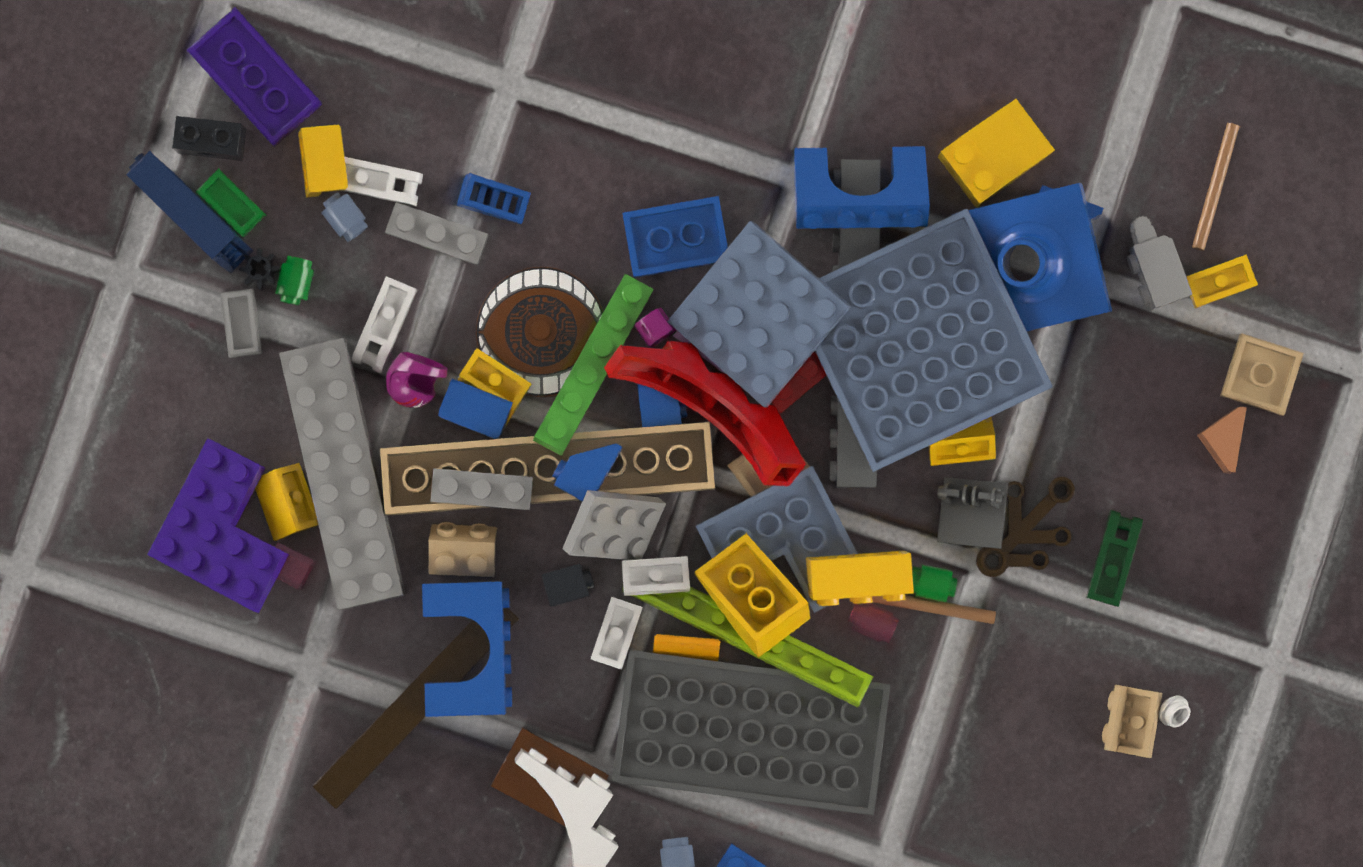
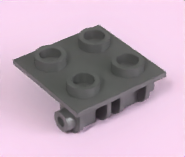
M944 477V485L939 486L937 492L938 499H942L937 542L1001 549L1009 484Z

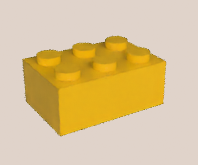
M907 551L806 557L808 595L813 601L817 600L819 606L839 605V599L850 598V602H853V604L873 602L872 596H882L886 601L906 600L905 594L914 593L911 553Z

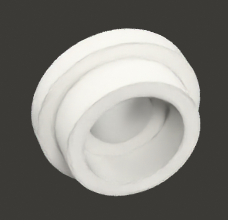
M1179 695L1166 699L1160 707L1159 720L1164 725L1174 728L1183 725L1191 713L1188 701Z

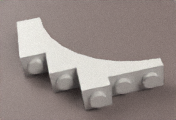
M521 748L514 759L515 763L534 777L555 803L564 820L570 839L573 867H606L619 847L617 842L613 840L616 835L600 824L597 829L593 825L613 796L612 792L608 789L610 783L594 773L591 778L583 774L578 783L575 784L573 782L575 779L573 774L560 766L557 770H554L545 764L548 758L535 749L531 748L527 752Z

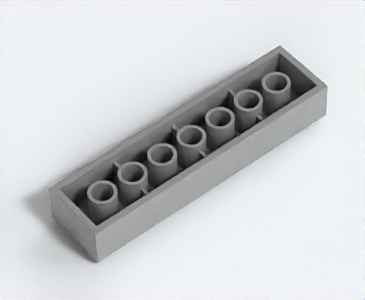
M341 338L279 353L338 610H345L406 595L388 515H385L384 498L348 342Z

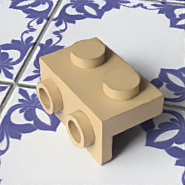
M450 522L432 524L429 536V574L494 577L497 528L485 524H473L471 526L455 525Z
M1115 685L1114 691H1111L1108 698L1109 722L1105 724L1102 732V741L1105 743L1104 750L1152 758L1163 693Z

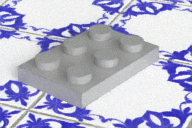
M587 490L562 549L573 556L623 560L642 559L666 503L659 497Z

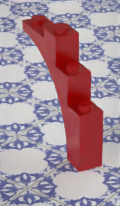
M667 341L662 349L620 345L604 367L609 378L631 381L653 388L698 412L737 446L750 462L763 485L790 486L806 465L776 406L769 405L768 407H763L761 404H750L741 386L725 373L708 371L697 348L692 343Z

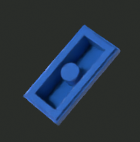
M452 378L438 416L493 439H499L506 426L513 402Z

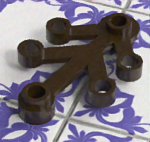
M1066 477L1053 479L1048 485V494L1023 520L1021 498L1024 495V487L1017 481L1008 483V488L1011 485L1018 486L1020 494L1017 497H1011L1009 493L1007 494L1008 536L1002 541V548L983 547L977 554L976 565L983 575L997 577L1002 575L1008 567H1031L1035 570H1042L1047 567L1049 557L1044 551L1037 550L1030 555L1009 554L1018 544L1053 543L1056 546L1062 547L1070 543L1072 535L1066 527H1058L1054 530H1032L1057 503H1065L1073 498L1075 487L1070 479ZM1058 484L1066 488V493L1062 497L1057 496L1054 492L1055 486ZM1059 530L1067 534V539L1064 543H1059L1055 538ZM991 554L998 558V564L995 567H990L986 563L987 557ZM1036 554H1041L1044 557V564L1040 567L1033 563V557Z

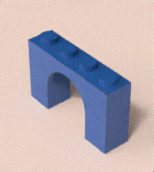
M925 146L892 147V182L884 190L867 196L848 194L838 189L832 183L828 173L827 148H794L796 229L928 227L930 202Z
M503 582L422 584L423 617L462 616L472 619L484 629L490 643L488 662L482 672L476 677L460 682L425 683V717L505 715L506 707H512V687H506L505 674L512 673L511 654H505V641H511L510 621H504V608H510L509 588H503Z

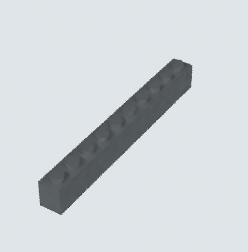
M841 159L840 168H834L833 184L841 191L852 195L867 196L880 192L881 160ZM839 228V233H833L832 252H838V265L832 266V272L878 251L880 228ZM831 396L830 415H836V428H830V448H836V461H830L829 480L836 481L835 488L875 489L877 487V471L872 472L837 396Z

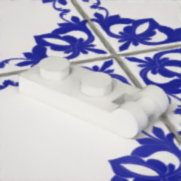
M344 157L348 187L346 190L340 191L398 202L408 206H417L418 196H416L418 184L422 183L423 174ZM396 179L405 181L403 192L394 190Z
M386 276L354 350L352 362L359 365L363 362L372 366L373 371L383 373L417 292L416 288ZM370 342L381 345L378 355L368 351Z

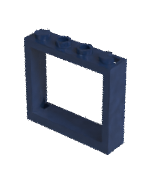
M151 151L146 155L141 153L134 158L136 161L129 167L131 170L126 175L210 258L230 274L245 260V254L250 255L254 251Z

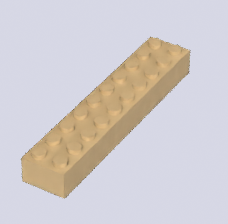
M710 422L574 433L562 456L533 441L534 436L380 448L385 515L388 516L490 508L430 502L433 468L533 477L531 504L578 501L577 498L554 485L557 480L552 477L555 469L562 459L567 462L572 455L612 444H618L623 449L599 489L601 492L654 495L715 490Z

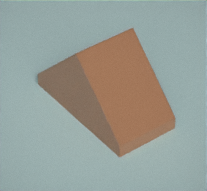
M1246 407L1233 409L1197 434L1223 473L1231 474L1236 472Z

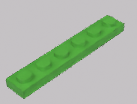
M627 274L623 276L536 432L533 441L560 456L563 455L607 375L604 367L620 345H624L654 290L653 288Z

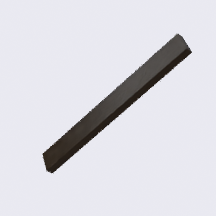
M504 608V621H510V627H512L519 618L509 608ZM472 620L312 786L335 809L357 789L425 718V683L459 682L490 650L489 639L484 629Z

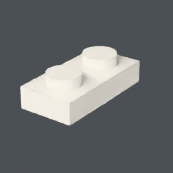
M688 556L622 561L624 596L690 591Z
M611 597L591 660L622 670L643 607Z

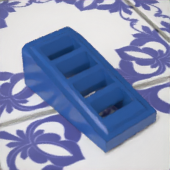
M468 173L464 177L457 206L522 224L531 193ZM474 185L479 186L475 201L470 200ZM491 189L492 193L489 203L484 205L483 200L486 190ZM500 192L505 193L501 210L495 208ZM512 196H516L518 199L512 214L508 212Z

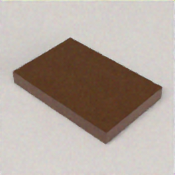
M522 728L491 787L565 826L564 820L552 798L534 777L515 763L514 759L521 748L527 752L531 748L540 752L548 758L545 764L554 770H557L560 766L575 776L573 780L575 784L578 783L583 774L591 778L595 773L607 780L609 774Z

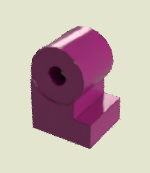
M661 307L655 309L634 325L649 348L656 347L677 332L667 322L669 318Z

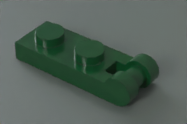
M1110 510L1086 598L1119 607L1143 519L1134 516L1132 519L1121 516V512ZM1117 529L1128 532L1126 541L1115 538Z

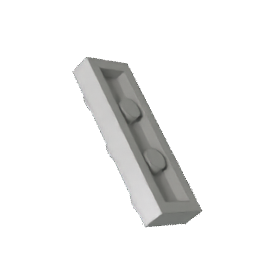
M398 202L394 205L385 231L386 234L477 266L489 236L487 233Z
M433 468L430 502L530 510L533 477Z

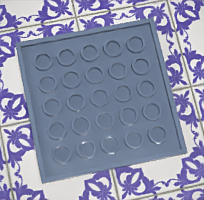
M968 209L960 211L819 278L851 306L816 348L815 352L872 472L1053 388Z

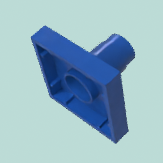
M1082 183L968 210L1026 331L1112 311ZM1019 245H1027L1034 249L1040 261L1036 275L1024 282L1017 280L1010 269L1011 254Z

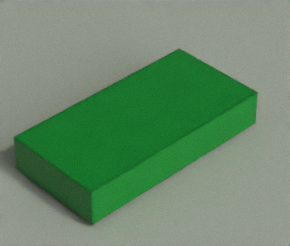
M219 168L196 191L243 238L266 216Z

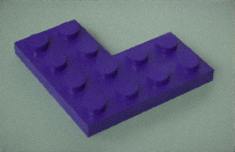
M207 438L147 555L253 612L259 613L289 556L288 553L236 527L265 467Z

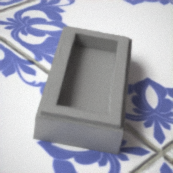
M254 289L220 293L228 357L236 358L262 354Z

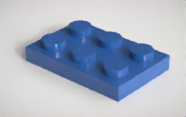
M719 196L622 213L633 278L712 265L716 263L728 248Z

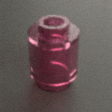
M862 603V605H854L848 621L853 623L851 630L879 643L881 640L889 643L899 619L892 616L893 612L873 603Z

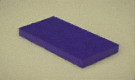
M236 7L187 49L191 56L274 147L322 105V102Z

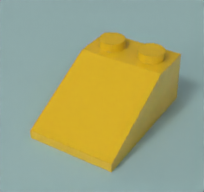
M1015 99L943 149L938 158L973 205L978 208L1053 153L1055 149L1018 100Z
M747 533L695 571L696 577L737 634L758 658L810 619L809 605L806 599Z

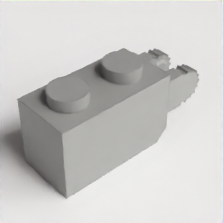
M1139 216L1130 224L1131 227L1129 229L1132 233L1131 237L1134 246L1129 249L1131 255L1127 256V261L1132 274H1138L1142 286L1138 287V291L1143 304H1149L1150 309L1154 310L1188 298L1192 295V291L1173 239L1165 235L1157 237L1150 219Z

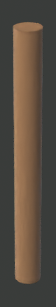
M1227 123L1192 245V248L1204 251L1240 127L1233 123Z
M906 595V600L886 601L882 596H872L873 603L994 624L996 611Z

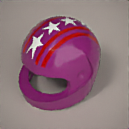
M401 352L392 362L386 373L387 391L390 397L401 406L407 408L422 407L435 397V381L439 377L446 378L448 368L427 357L410 352Z

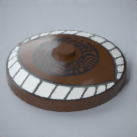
M551 267L526 268L501 280L485 298L476 324L478 349L530 382L532 385L525 396L538 398L554 397L558 395L600 320L603 309L593 291L576 276Z

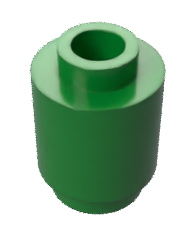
M287 256L286 263H282L275 294L281 296L280 302L299 306L300 300L307 301L314 270L311 269L312 261Z
M921 564V567H912L913 590L916 597L946 603L948 597L954 598L958 579L952 577V570Z

